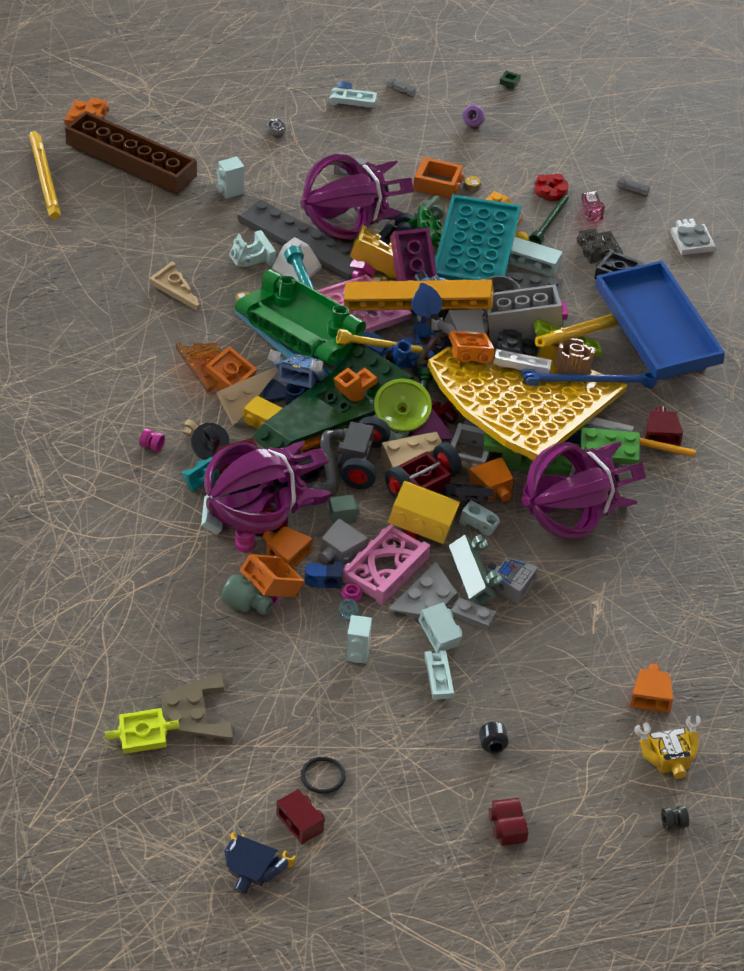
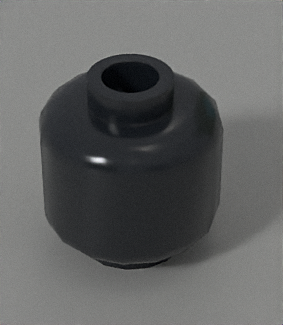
M496 721L488 722L480 728L481 746L488 753L498 754L508 746L507 730L502 723Z

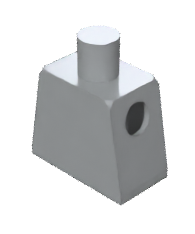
M338 519L321 539L322 552L319 554V558L325 564L334 560L343 561L344 565L355 559L357 553L362 552L367 547L368 538L341 519Z

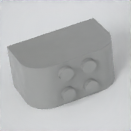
M556 285L495 292L493 308L484 309V317L489 326V337L496 347L499 332L503 333V330L509 329L522 333V340L530 339L535 342V338L538 337L533 326L535 319L563 328L562 305Z

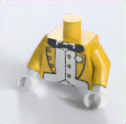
M698 715L696 716L695 725L690 722L691 716L686 719V725L690 728V731L687 728L648 734L651 729L648 723H643L644 732L641 731L640 725H637L634 730L636 735L641 736L639 741L644 759L653 766H656L661 773L672 772L675 779L684 778L687 774L686 769L690 768L691 761L695 759L699 748V732L696 731V727L701 723V719Z

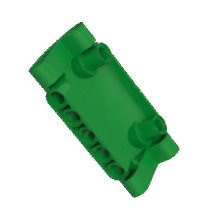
M271 269L263 274L261 288L241 297L235 305L236 312L248 318L251 325L300 354L308 357L314 356L330 366L343 359L356 344L354 342L346 343V345L337 344L338 330L345 329L351 332L352 335L362 336L366 329V323L351 315L348 307L339 304L292 276H282Z

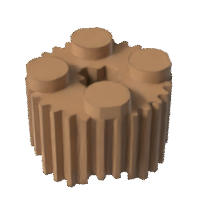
M572 338L564 343L559 342L554 366L558 368L557 373L589 374L595 355V348L585 346L583 344L584 341L577 338Z

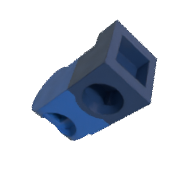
M335 561L334 565L309 563L305 567V583L311 587L341 589L343 561Z

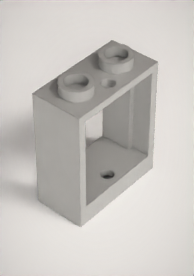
M459 423L451 445L455 449H457L459 443L483 448L484 431L479 427ZM484 451L482 458L458 454L461 461H465L471 467H475L489 462L492 452Z

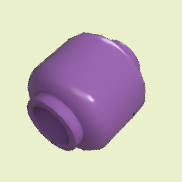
M469 105L465 108L463 120L467 125L479 127L485 121L486 115L481 107Z

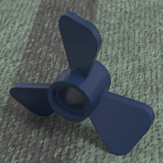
M271 379L264 389L263 399L269 402L285 400V404L288 405L310 388L291 383L284 386L277 380Z

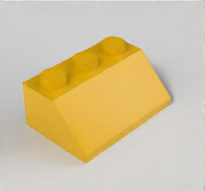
M404 481L393 505L388 523L444 544L460 502Z

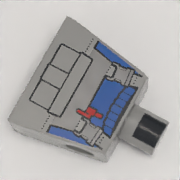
M506 558L501 566L491 562L486 572L488 574L490 571L496 570L497 574L502 576L504 582L498 586H493V589L519 605L535 583L538 567L512 558Z

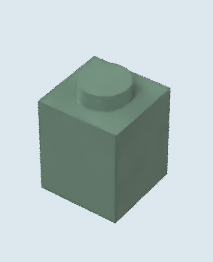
M353 495L329 498V514L332 524L338 519L347 524L356 522L360 509L358 502L354 501Z

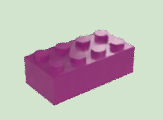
M429 227L394 231L392 233L390 241L397 281H417L415 275L421 271H424L429 279L437 275Z

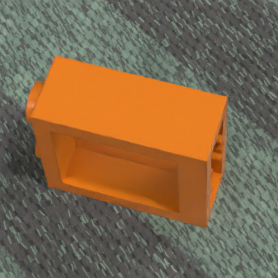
M423 157L414 176V191L451 199L452 195L459 192L460 183L464 181L463 165ZM430 173L452 178V181L447 182L427 177V175Z
M249 554L239 570L248 580L251 579V583L264 596L296 597L305 582L280 556Z

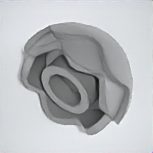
M279 118L275 120L270 119L266 124L267 132L274 137L283 135L287 130L286 123Z

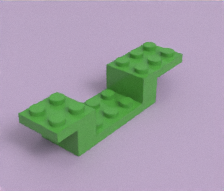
M582 427L580 443H573L582 450L589 451L590 448L599 449L607 444L622 442V445L609 459H612L613 463L633 465L639 463L640 433ZM484 432L483 451L502 453L501 457L504 459L509 470L529 472L530 465L533 463L532 460L520 453L513 452ZM559 455L549 464L544 473L570 475L573 464L566 457Z

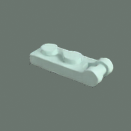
M333 88L329 103L331 105L340 103L350 106L374 108L377 93Z
M440 650L439 653L425 651L424 659L432 699H453L454 689L446 650Z

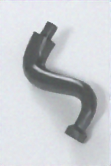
M343 429L327 430L322 434L320 447L329 460V463L324 465L326 482H316L308 487L331 492L330 497L337 492L339 486V476L330 447V438L333 437L338 441H342Z

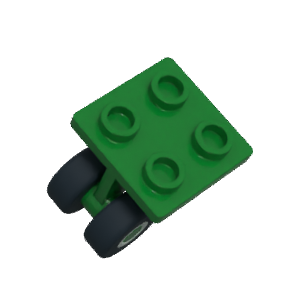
M421 204L418 206V216L416 217L410 213H400L396 216L394 225L398 226L395 231L429 227L431 242L437 248L439 247L443 224L432 215L429 209Z

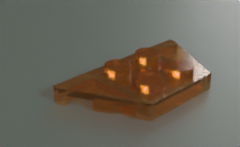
M182 342L176 343L178 353L205 391L210 393L217 386L218 381L204 369L209 362L223 352L217 343H193V346H182Z

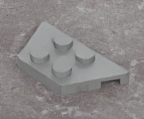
M434 563L389 607L388 613L390 615H395V612L407 614V618L416 619L420 617L423 609L443 602L448 607L457 598V592L439 565Z

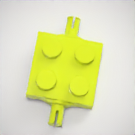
M162 708L120 714L118 730L105 731L106 741L119 738L122 743L123 754L167 747V731L180 729L179 720L166 722L163 717Z

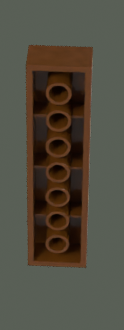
M85 111L65 127L67 145L176 194L197 177L196 159L90 112Z

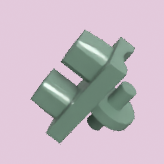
M434 196L431 200H425L422 204L430 210L436 219H442L445 215L444 207L439 204V196ZM418 209L414 212V217L418 216Z

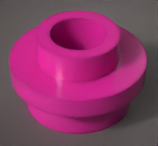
M350 583L342 589L341 595L345 601L354 603L361 599L362 591L358 585Z

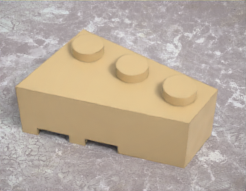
M437 432L382 442L381 461L386 471L426 451L433 456L434 448L441 444L442 441Z

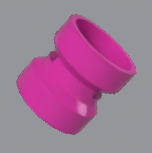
M148 428L143 430L139 439L141 447H149L157 453L161 451L165 443L164 434L154 433L153 430Z
M236 529L235 547L241 552L252 551L255 547V534H249Z

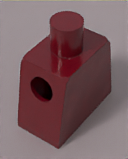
M658 406L655 411H650L645 439L681 447L683 430L677 413L666 411L664 406Z

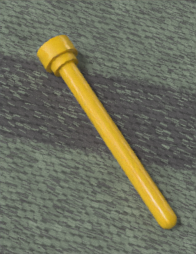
M339 329L336 337L337 344L343 345L354 342L391 348L392 345L396 346L398 343L352 335L351 332L345 329ZM411 345V352L420 354L424 350L422 346Z

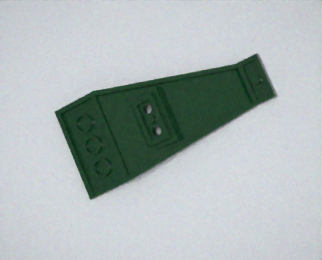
M356 343L334 371L265 421L252 438L267 450L269 447L285 448L293 443H299L321 435L327 430H334L348 425L350 422H356L365 417L375 415V396L384 384L395 379H410L414 381V378L370 348ZM347 368L356 374L366 368L377 377L378 383L365 391V398L360 401H351L336 389L334 377Z

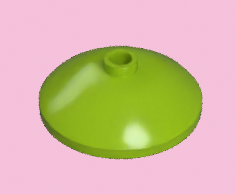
M410 379L389 381L378 390L375 396L374 410L377 418L384 420L390 429L394 431L409 432L416 430L426 423L431 414L432 402L428 391L421 384ZM403 409L405 412L401 413L399 410Z

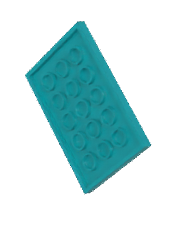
M452 195L435 258L437 276L446 280H481L492 276H505L521 213V205Z

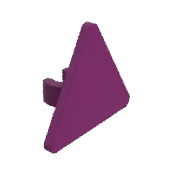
M433 408L426 423L416 429L412 435L417 436L437 432L441 440H451L453 435Z

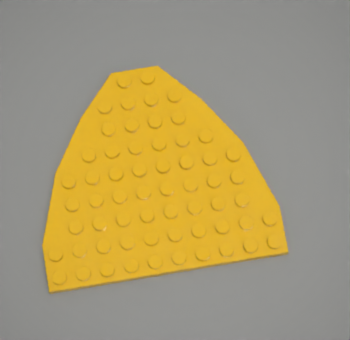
M446 347L430 358L427 365L441 391L465 418L503 446L515 453L528 457L532 461L536 459L542 450L552 444L563 443L625 393L627 389V384L622 382L540 381L539 386H529L521 374L522 371L510 367L502 368L493 364L496 350H494L492 362L480 364L475 361L462 363L455 360L452 354V347ZM551 360L549 374H558V368L554 366V360ZM594 370L589 372V375H604Z

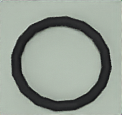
M329 757L310 759L301 770V780L304 786L310 791L319 794H328L338 790L346 779L342 764ZM327 761L339 768L341 779L332 788L318 789L307 782L305 772L312 763Z

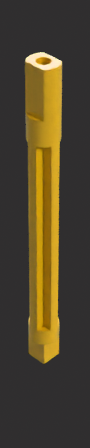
M33 131L29 134L48 214L52 219L56 220L61 216L42 138L40 134Z
M609 314L535 338V344L540 347L554 345L620 324L613 314Z

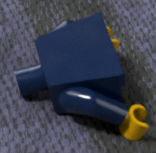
M231 833V840L224 851L226 865L230 873L238 878L234 890L243 894L247 893L251 883L262 886L264 882H269L284 869L292 867L296 858L295 855L292 858H288V851L286 850L280 858L281 855L278 849L244 837V834L242 836L238 835L235 838V833Z

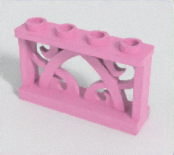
M390 524L386 529L383 528L374 540H371L362 552H358L351 563L345 565L342 571L343 583L358 585L362 592L376 599V603L383 606L429 559L431 545L426 542H419L396 529L393 524ZM391 540H395L396 542L400 543L401 546L400 548H396L395 542H393L392 545H388V543ZM395 556L396 570L383 569L377 572L375 559ZM399 557H402L401 560H405V561H404L403 563L400 562V561H399ZM361 570H363L364 573H361L360 576L367 577L370 575V577L362 579L361 577L357 576V574Z

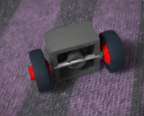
M371 416L365 417L359 423L350 422L349 428H345L343 434L344 442H340L338 453L341 456H339L337 467H340V475L347 485L356 489H367L374 484L377 471L375 466L369 462L372 448L382 447V442L389 441L391 434L390 427L384 420Z

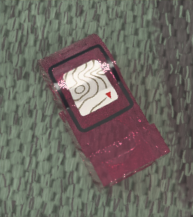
M596 191L583 192L581 200L587 221L603 220L605 206L603 202H600L598 193ZM591 212H596L598 215L592 216Z

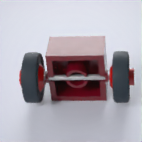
M443 442L434 448L433 456L426 451L386 471L385 481L387 488L395 499L404 481L442 495L444 483H450L451 477L461 472V458L457 450L450 443Z

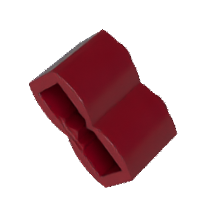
M519 798L492 801V807L488 809L490 821H494L493 833L495 839H499L500 845L527 842L528 827Z

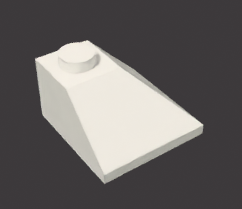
M296 237L282 247L272 267V270L280 275L292 276L299 281L293 265L288 264L284 256L287 248L299 246L304 254L302 261L309 277H312L322 269L321 263L310 246Z

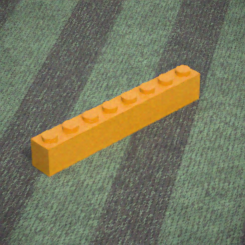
M492 280L354 281L346 282L344 303L349 308V311L412 310L413 296L418 290L420 283H424L434 288L440 295L442 300L441 309H492L494 288Z

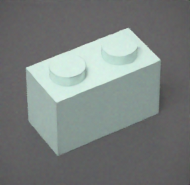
M236 156L219 161L218 169L216 170L218 192L225 199L244 194V165Z
M444 602L421 611L419 622L436 653H439L440 650L447 651L459 646L463 635L460 626L455 624L453 614L449 608L447 609Z
M351 615L347 635L346 661L367 664L372 618Z

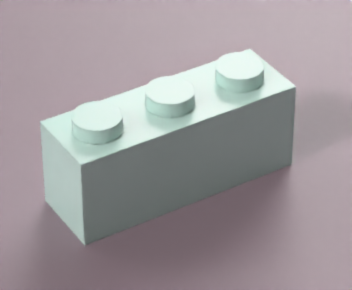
M515 237L508 264L554 278L561 266L563 252Z

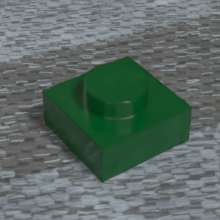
M505 71L500 78L499 84L515 89L520 82L521 75Z

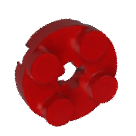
M559 173L554 175H538L534 186L535 194L538 197L540 195L545 197L547 201H559L562 196L568 194L569 189L568 182Z

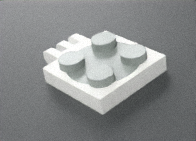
M687 219L682 220V223L680 220H676V227L671 228V235L681 255L715 251L716 246L705 224L696 225L694 219H689V223Z

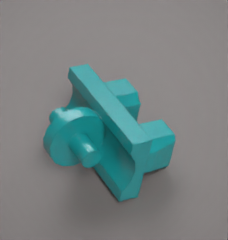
M213 457L207 460H200L197 462L196 467L182 472L183 480L188 483L190 491L194 492L204 485L205 471ZM217 469L213 472L212 483L215 482V477L219 475Z

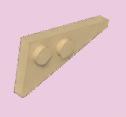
M173 261L149 278V284L192 309L200 310L198 299L192 295L191 288L186 280L182 278L181 272L177 271Z
M276 367L217 392V396L233 426L243 416V408L256 395L259 396L277 373Z

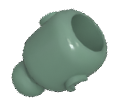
M240 574L230 576L222 589V600L230 605L234 611L248 613L255 608L259 614L266 615L273 605L270 597L261 596L262 593L251 583V579L248 580Z

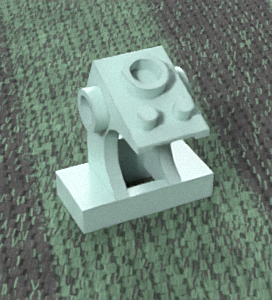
M260 230L255 232V242L251 245H247L241 238V235L238 234L236 239H234V245L230 250L229 256L236 266L248 267L266 261L270 267L276 261V250Z

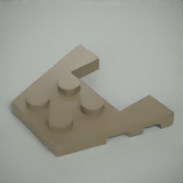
M222 672L161 694L162 712L165 721L179 720L180 729L168 730L167 734L186 737L198 735L205 736L207 740L219 738L225 739V742L228 743L233 742L230 722L207 723L203 694L224 692Z

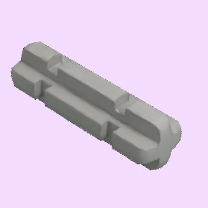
M389 77L386 81L388 87H394L395 90L407 93L409 96L416 94V87L411 85L409 87V84L399 80L396 81L392 77Z
M624 177L618 179V187H626L625 189L636 193L641 192L645 196L650 192V186L642 185V183L630 179L627 181V178Z

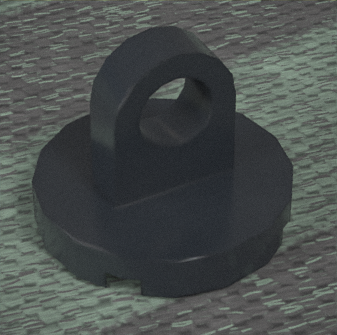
M215 423L199 425L191 436L193 452L204 460L213 457L218 447L230 444L227 431L221 425Z

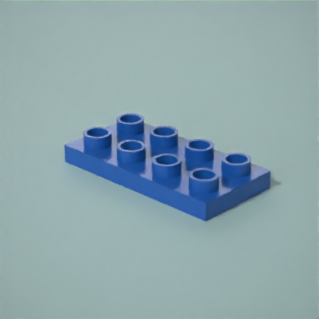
M663 260L596 277L597 290L655 380L669 379L675 375L695 370L701 371L707 367L724 363V350Z

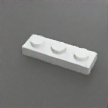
M496 349L493 364L502 368H514L518 371L534 369L537 374H549L551 360Z

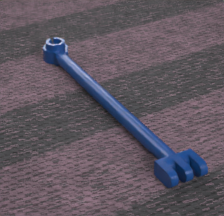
M524 369L521 372L529 386H539L540 381L641 383L646 388H653L657 383V380L654 379L650 372L641 375L537 374L534 369Z

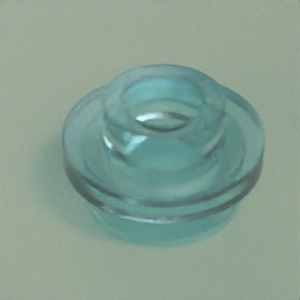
M345 599L340 603L338 612L344 618H351V615L357 616L359 607L354 600Z

